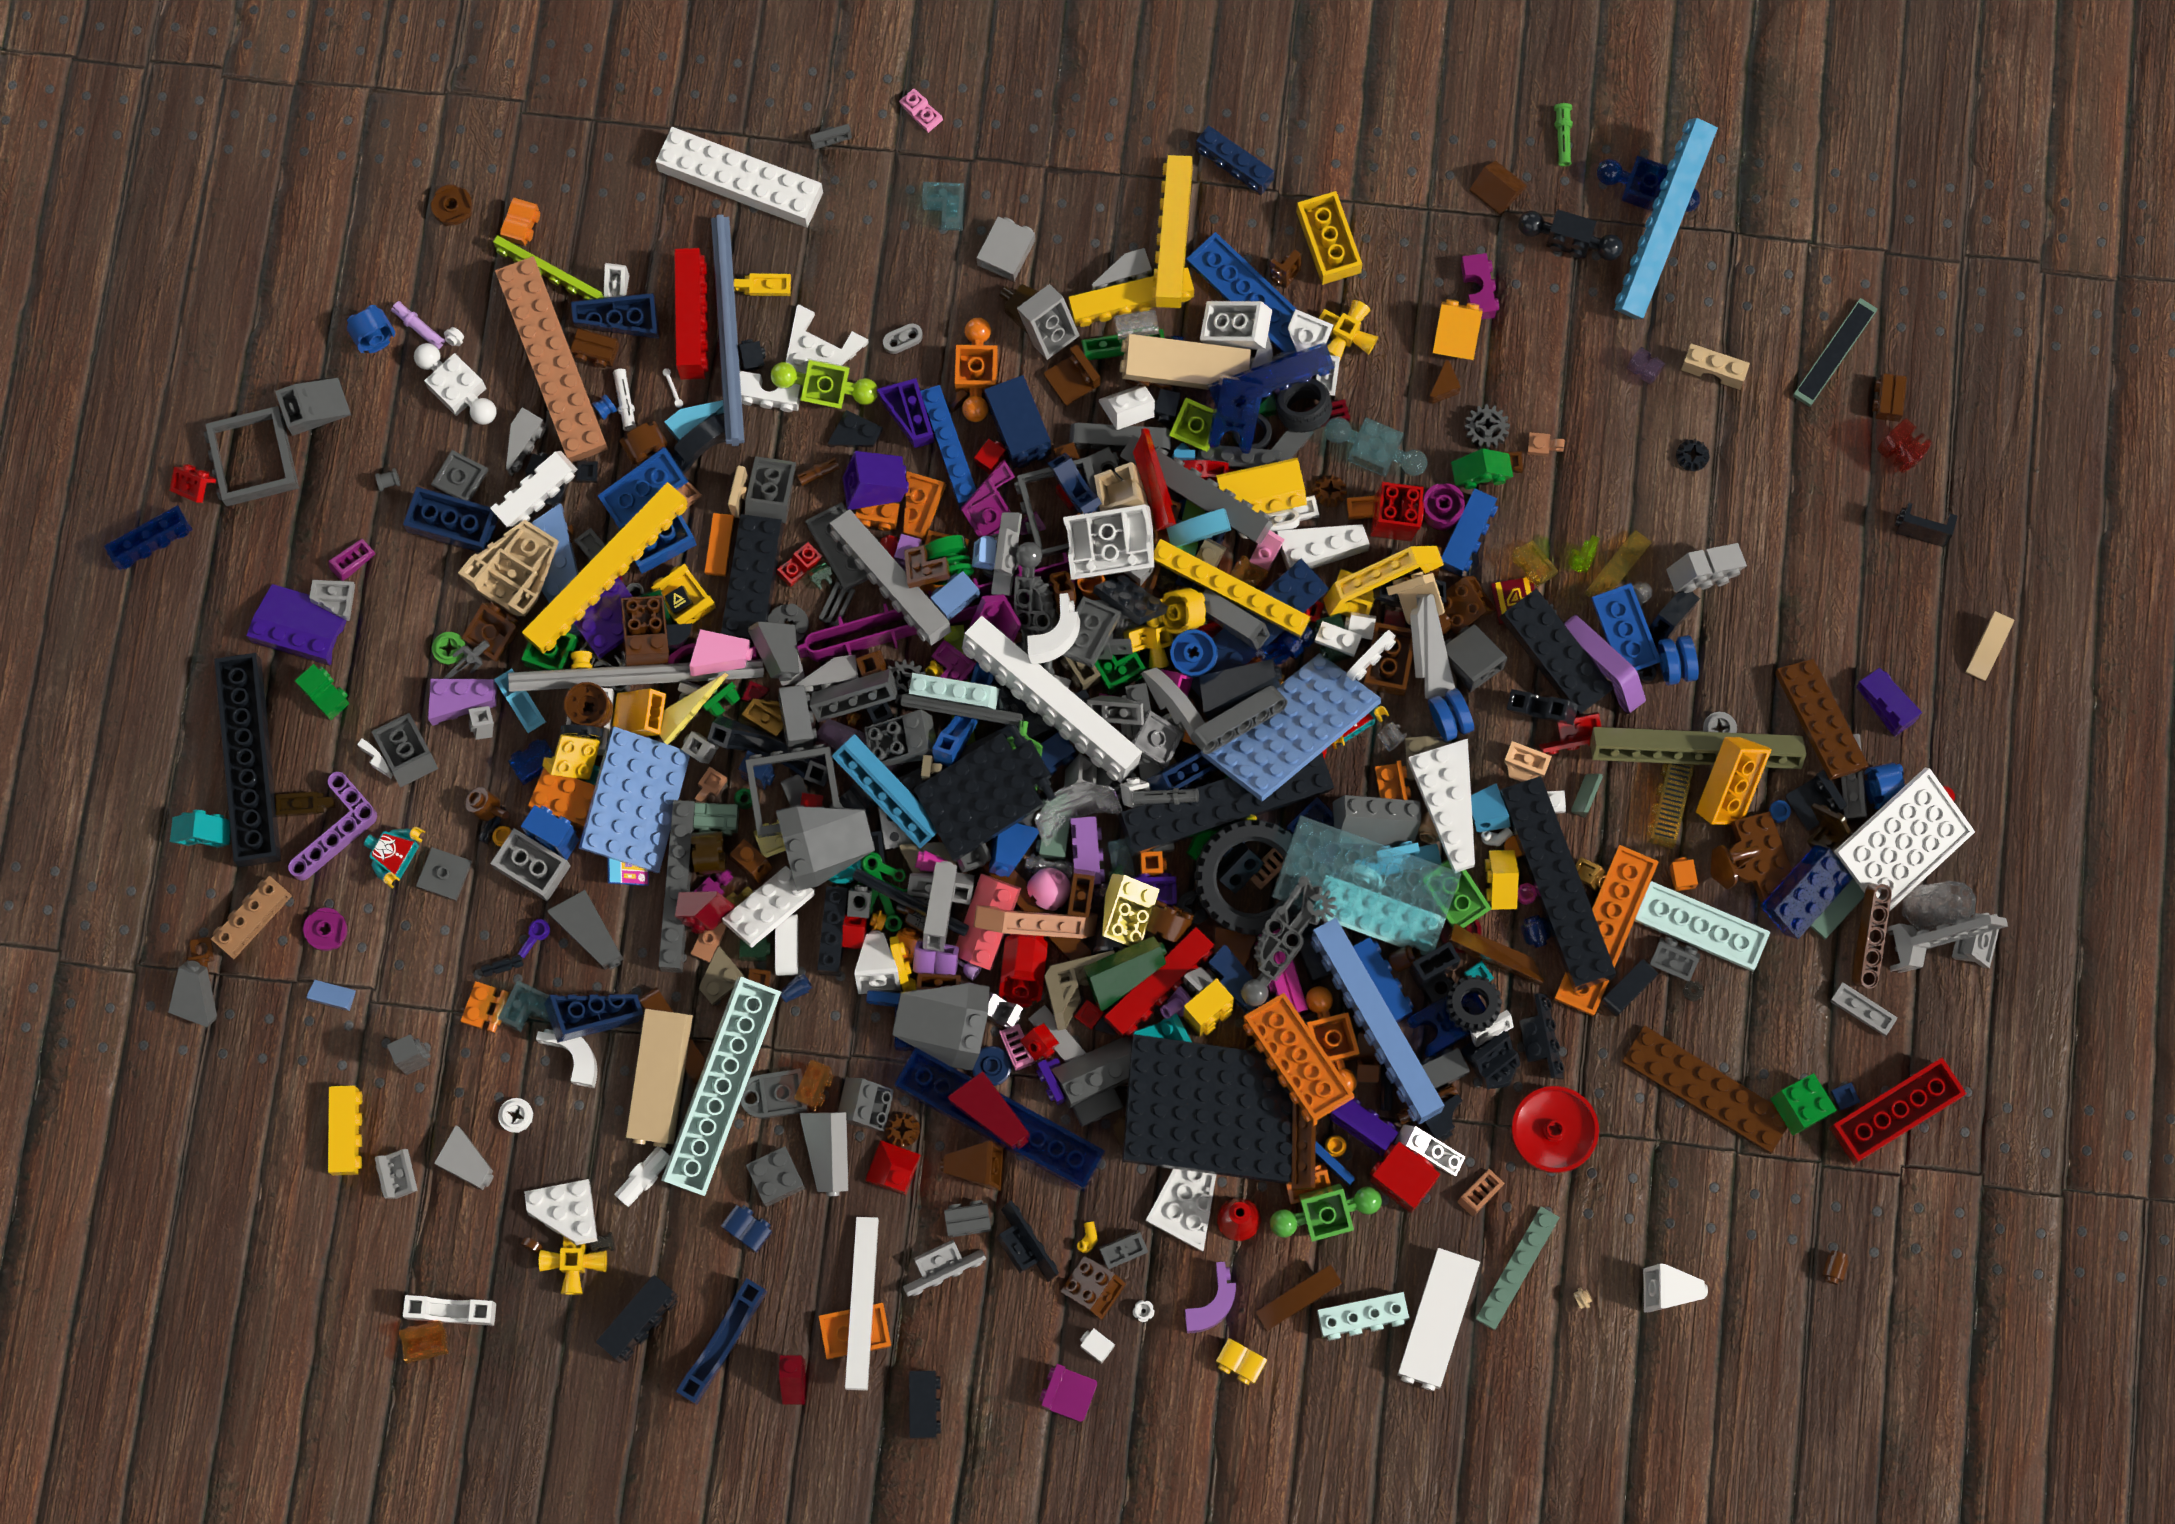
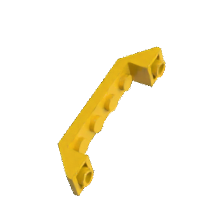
M1411 546L1336 581L1323 598L1329 617L1332 618L1349 610L1347 601L1419 567L1426 574L1443 566L1444 563L1438 547Z

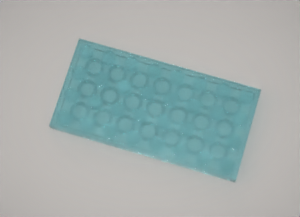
M1300 816L1271 897L1286 902L1290 893L1298 884L1299 878L1306 876L1310 879L1313 887L1322 886L1323 895L1327 890L1331 891L1328 899L1336 897V901L1330 903L1337 906L1336 910L1330 909V912L1335 915L1333 919L1337 918L1338 921L1430 953L1435 950L1462 873ZM1304 890L1297 900H1294L1293 905L1302 907ZM1308 897V899L1311 900L1316 906L1315 911L1317 909H1323V906L1321 905L1323 902L1322 900L1321 902L1313 901L1310 897Z

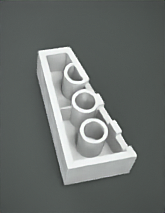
M555 451L534 470L536 472L534 476L530 474L520 482L519 485L521 487L519 489L515 488L509 491L504 496L505 501L501 505L495 503L491 510L507 527L516 526L524 520L529 521V515L533 511L538 512L545 506L544 501L548 497H554L560 491L559 487L563 483H569L575 477L574 473L578 469L562 451Z
M1363 524L1281 530L1276 532L1277 535L1285 539L1280 551L1287 571L1301 558L1313 569L1366 552L1370 544Z

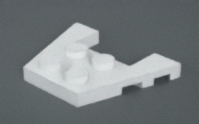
M798 304L786 362L792 364L797 372L805 373L808 359L843 365L849 359L851 360L869 341L851 332L843 348L840 349L806 332L815 313Z

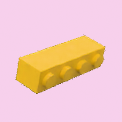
M356 1086L329 1087L328 1173L332 1176L358 1175V1169L362 1168V1157L359 1156V1147H362V1135L359 1134V1126L362 1125V1114L359 1113V1104H362V1092Z

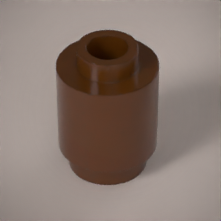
M1406 945L1390 953L1389 964L1392 969L1401 972L1410 968L1412 963L1421 958L1422 955L1416 945Z
M1832 1250L1830 1255L1827 1256L1822 1276L1826 1278V1282L1838 1285V1282L1844 1281L1849 1264L1847 1254Z

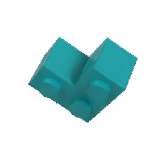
M193 810L192 813L183 812L181 815L172 818L170 842L186 846L199 843L217 848L227 846L230 843V820L224 819V815L221 814L207 815L204 810Z

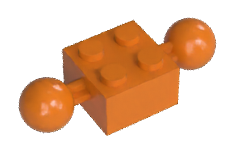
M973 318L965 326V335L971 342V345H956L955 390L958 392L964 389L965 392L970 393V397L962 405V412L969 421L979 422L987 416L989 409L986 400L982 398V393H985V389L997 385L998 347L984 345V342L991 335V327L985 319Z
M1322 986L1313 987L1308 991L1305 1001L1309 1010L1317 1013L1318 1020L1307 1022L1306 1025L1353 1092L1356 1088L1357 1080L1354 1073L1345 1068L1344 1061L1356 1059L1360 1052L1349 1014L1347 1012L1330 1016L1329 1009L1333 1004L1331 992Z

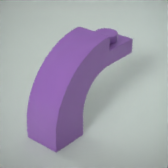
M1216 1262L1218 1292L1214 1300L1205 1307L1185 1309L1187 1333L1211 1329L1219 1324L1229 1313L1234 1302L1236 1283H1227V1280H1231L1230 1267H1225V1262Z

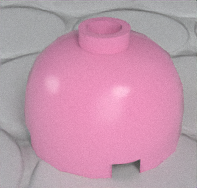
M1055 868L1040 869L1031 877L1027 884L1029 896L1033 895L1037 900L1035 903L1046 910L1055 911L1062 907L1070 895V881L1063 872Z

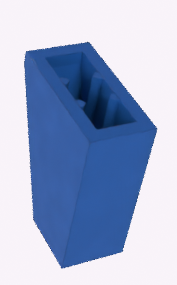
M1016 823L992 838L989 872L998 876L1009 877L1036 839L1040 829Z

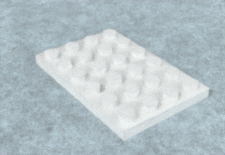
M1925 767L1834 852L1864 893L1866 887L1871 883L1888 885L1892 891L1890 910H1892L1975 831L1931 769ZM1878 888V890H1877V892H1876L1877 898H1878V897L1880 896V894H1881V891H1880L1879 888Z

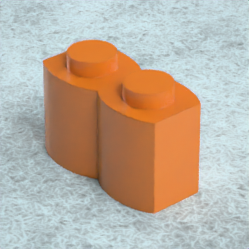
M513 198L503 222L500 236L507 241L526 246L527 242H530L533 237L534 231L532 227L534 223H538L540 218L537 204Z

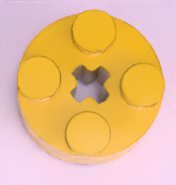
M1183 588L1167 592L1160 599L1161 602L1168 606L1166 614L1159 616L1158 619L1160 623L1163 622L1167 627L1165 629L1168 632L1177 634L1186 630L1197 629L1204 625L1206 608L1204 604L1205 597L1202 593H1198L1192 588Z

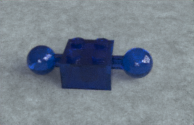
M1637 155L1631 173L1624 171L1618 161L1606 159L1599 164L1597 177L1605 185H1614L1618 182L1627 184L1621 201L1653 211V203L1661 192V182L1666 178L1669 170H1667V165ZM1694 188L1685 212L1695 210L1700 204V194L1696 188Z

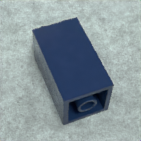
M1024 375L985 389V398L989 412L1005 447L1012 468H1024L1030 464L1029 462L1034 460L1042 461L1048 458L1051 454V440Z

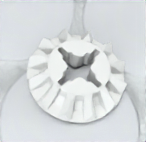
M509 1099L500 1107L498 1113L499 1122L507 1131L519 1133L526 1130L530 1123H532V1108L523 1099ZM517 1110H520L519 1114L524 1119H516L513 1123V1117L508 1112L516 1113Z

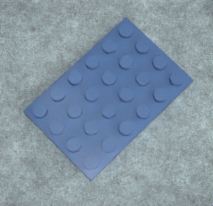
M615 726L611 727L579 849L653 873H659L671 830L673 800L679 799L690 755L680 748Z

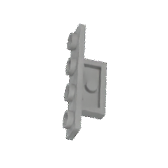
M1002 513L991 590L993 595L1004 594L1005 596H1010L1012 593L1016 551L1022 514Z
M951 1240L914 1258L922 1277L904 1285L905 1293L907 1296L919 1295L923 1292V1289L929 1286H937L950 1276L956 1277L969 1267L974 1268L981 1265L986 1260V1256L982 1249L962 1258L954 1240Z

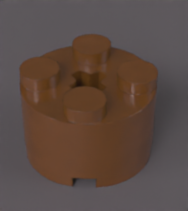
M652 421L653 425L651 426L645 423L627 433L628 438L625 441L623 437L620 439V444L632 464L639 466L659 450L668 446V442L655 421Z
M1156 899L1146 930L1155 935L1157 933L1164 939L1180 943L1186 937L1194 915L1183 911V908L1173 904L1171 907L1166 906L1165 902Z

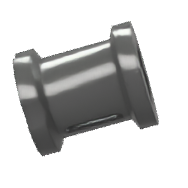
M396 468L387 473L375 474L380 491H384V488L394 485L401 486Z

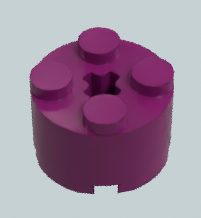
M1452 484L1433 485L1427 490L1423 499V519L1429 526L1440 531H1447L1455 527L1465 508L1463 493Z

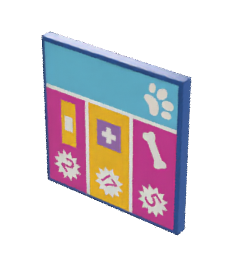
M607 858L608 884L649 886V873L647 870Z

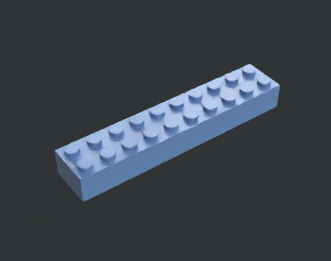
M1337 918L1314 929L1311 937V945L1316 953L1320 952L1323 960L1321 962L1327 972L1331 971L1334 977L1332 978L1333 984L1337 990L1341 989L1344 994L1342 998L1348 1009H1353L1355 1014L1353 1018L1358 1027L1362 1026L1366 1033L1364 1037L1369 1046L1373 1045L1377 1053H1375V1056L1380 1065H1385L1387 1069L1385 1073L1391 1084L1395 1082L1398 1088L1396 1093L1401 1102L1407 1103L1409 1107L1407 1112L1412 1121L1416 1120L1418 1124H1421L1441 1113L1445 1105Z

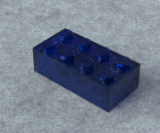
M1815 845L1763 902L1761 908L1784 935L1799 939L1849 884L1853 877L1830 848Z

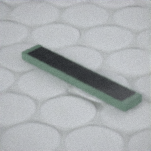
M1861 298L1795 391L1793 397L1811 407L1878 309Z

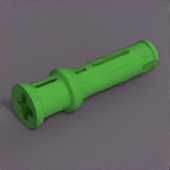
M1560 103L1554 106V111H1556L1554 126L1558 130L1559 166L1571 165L1570 129L1573 126V122L1570 117L1572 105L1568 103Z

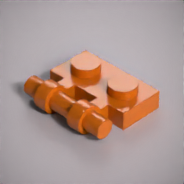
M475 981L461 1022L482 1029L486 1021L489 1022L487 1031L495 1033L497 1026L501 1024V1015L504 1007L507 1008L509 1002L507 999L510 992L502 990L500 996L495 997L494 995L497 990L495 987ZM491 1003L495 1004L496 1007L493 1015H488Z

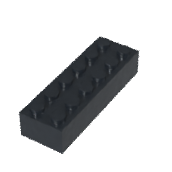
M740 514L721 634L750 640V644H754L748 633V628L757 622H768L767 618L771 609L784 529L782 519Z
M1537 588L1499 616L1561 699L1570 700L1578 705L1576 716L1582 714L1614 689Z

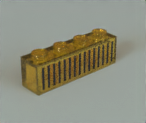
M1663 763L1660 774L1664 776L1663 782L1658 783L1656 795L1659 796L1658 803L1653 804L1651 811L1654 820L1653 823H1649L1646 835L1650 836L1649 843L1674 848L1676 845L1695 764Z

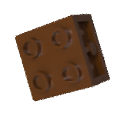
M1078 345L1070 348L1071 356L1044 372L1045 378L1065 406L1070 405L1100 386L1099 374Z
M1465 576L1446 590V603H1443L1444 613L1451 620L1450 628L1454 634H1458L1461 629L1469 626L1481 616L1491 615L1497 611L1475 576Z
M1084 1256L1061 1289V1292L1102 1320L1126 1283L1115 1273Z

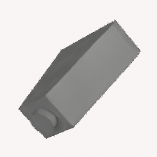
M455 1126L434 1164L483 1190L485 1186L488 1187L494 1177L492 1175L493 1170L460 1127Z

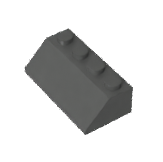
M1344 795L1333 801L1335 843L1369 846L1390 845L1391 847H1399L1401 843L1412 841V844H1414L1421 824L1420 801Z
M1128 1035L1051 1069L1069 1109L1100 1093L1128 1082L1132 1040Z

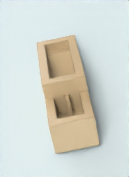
M1996 611L1993 613L1965 673L1986 681L2013 625L2014 619Z

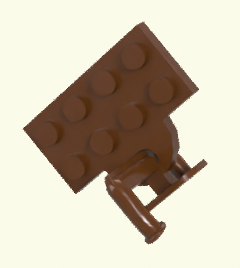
M1770 811L1730 823L1738 843L1734 844L1729 851L1724 845H1719L1712 850L1711 876L1725 889L1735 886L1737 880L1744 883H1753L1760 902L1800 891Z

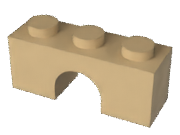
M1690 344L1681 370L1700 377L1703 373L1716 375L1721 379V384L1740 390L1750 363Z

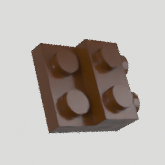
M488 602L481 604L462 639L473 647L486 640L490 646L482 653L492 660L498 661L508 643H512L522 625L518 623L519 619L515 615L503 613L501 611L502 607L499 604Z

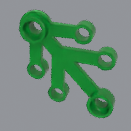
M871 852L861 859L863 871L903 892L908 890V888L902 889L883 880L880 873L888 874L895 881L902 882L906 877V872L903 869H895L882 863L881 856L875 852ZM874 859L876 865L870 866L868 860ZM896 872H902L903 878L898 879L895 876ZM858 882V883H856L855 885H864V884ZM872 889L870 915L873 912V905L879 894L887 915L885 927L891 932L898 931L903 921L898 914H895L890 898ZM893 918L898 921V924L895 926L890 923V920Z

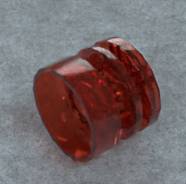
M1907 418L1900 422L1876 449L1886 459L1896 454L1897 457L1892 465L1896 467L1903 461L1904 463L1899 468L1902 474L1915 467L1925 457L1930 446L1933 444L1930 439H1927L1922 444L1920 443L1925 437L1924 433L1914 438L1912 435L1917 427Z

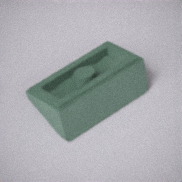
M1602 774L1585 775L1572 806V813L1584 818L1587 816L1603 778Z

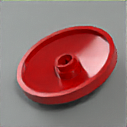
M1548 1086L1533 1091L1521 1101L1513 1116L1511 1132L1516 1150L1529 1165L1547 1173H1565L1578 1168L1591 1156L1598 1142L1599 1123L1593 1107L1581 1094L1566 1087Z

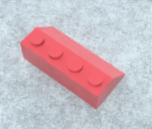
M984 874L980 875L964 920V924L969 926V930L965 936L959 934L956 946L959 947V958L988 970L993 969L1005 933L974 927L976 905L994 906L1001 910L1013 911L1021 891L1020 887Z

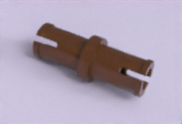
M834 457L822 464H814L813 468L797 474L801 485L804 486L816 479H824L823 476L840 470Z

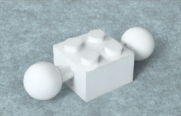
M429 343L418 346L414 352L415 363L422 369H432L434 371L424 380L428 389L454 415L457 416L469 406L470 416L473 421L481 425L491 423L496 417L494 403L486 398H478L486 390L483 380L455 353L442 363L440 361V352L436 346Z

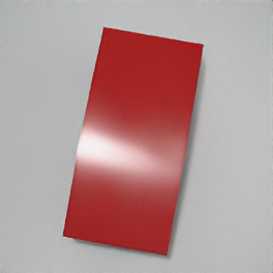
M808 542L797 550L790 560L779 567L776 574L791 587L805 576L823 556Z

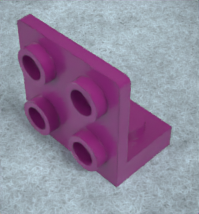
M1005 595L982 596L970 627L983 616L1014 643L1021 627V622Z

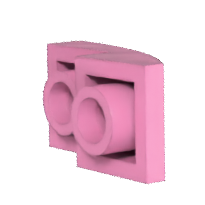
M912 89L899 101L912 118L928 133L943 120L942 115L928 104L927 99L915 89Z

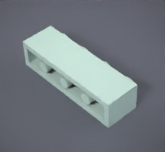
M912 673L909 694L996 709L999 688Z

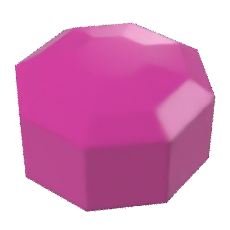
M1529 883L1519 885L1518 902L1524 905L1533 903L1537 896L1534 886Z

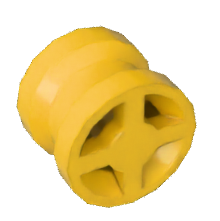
M572 652L571 659L573 664L571 669L592 668L590 663L592 652Z

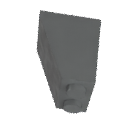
M1475 624L1470 628L1469 626L1464 627L1458 632L1459 636L1445 641L1450 668L1470 693L1503 670L1507 660V656Z

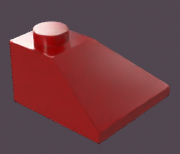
M880 1140L865 1181L906 1196L921 1154Z

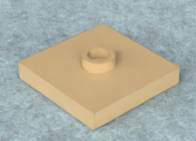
M743 466L736 468L728 500L731 515L739 519L744 500H746L749 483L746 468Z

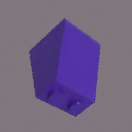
M855 451L842 477L847 509L853 510L901 502L904 494L909 489V483L905 477L906 466L903 465L902 456Z

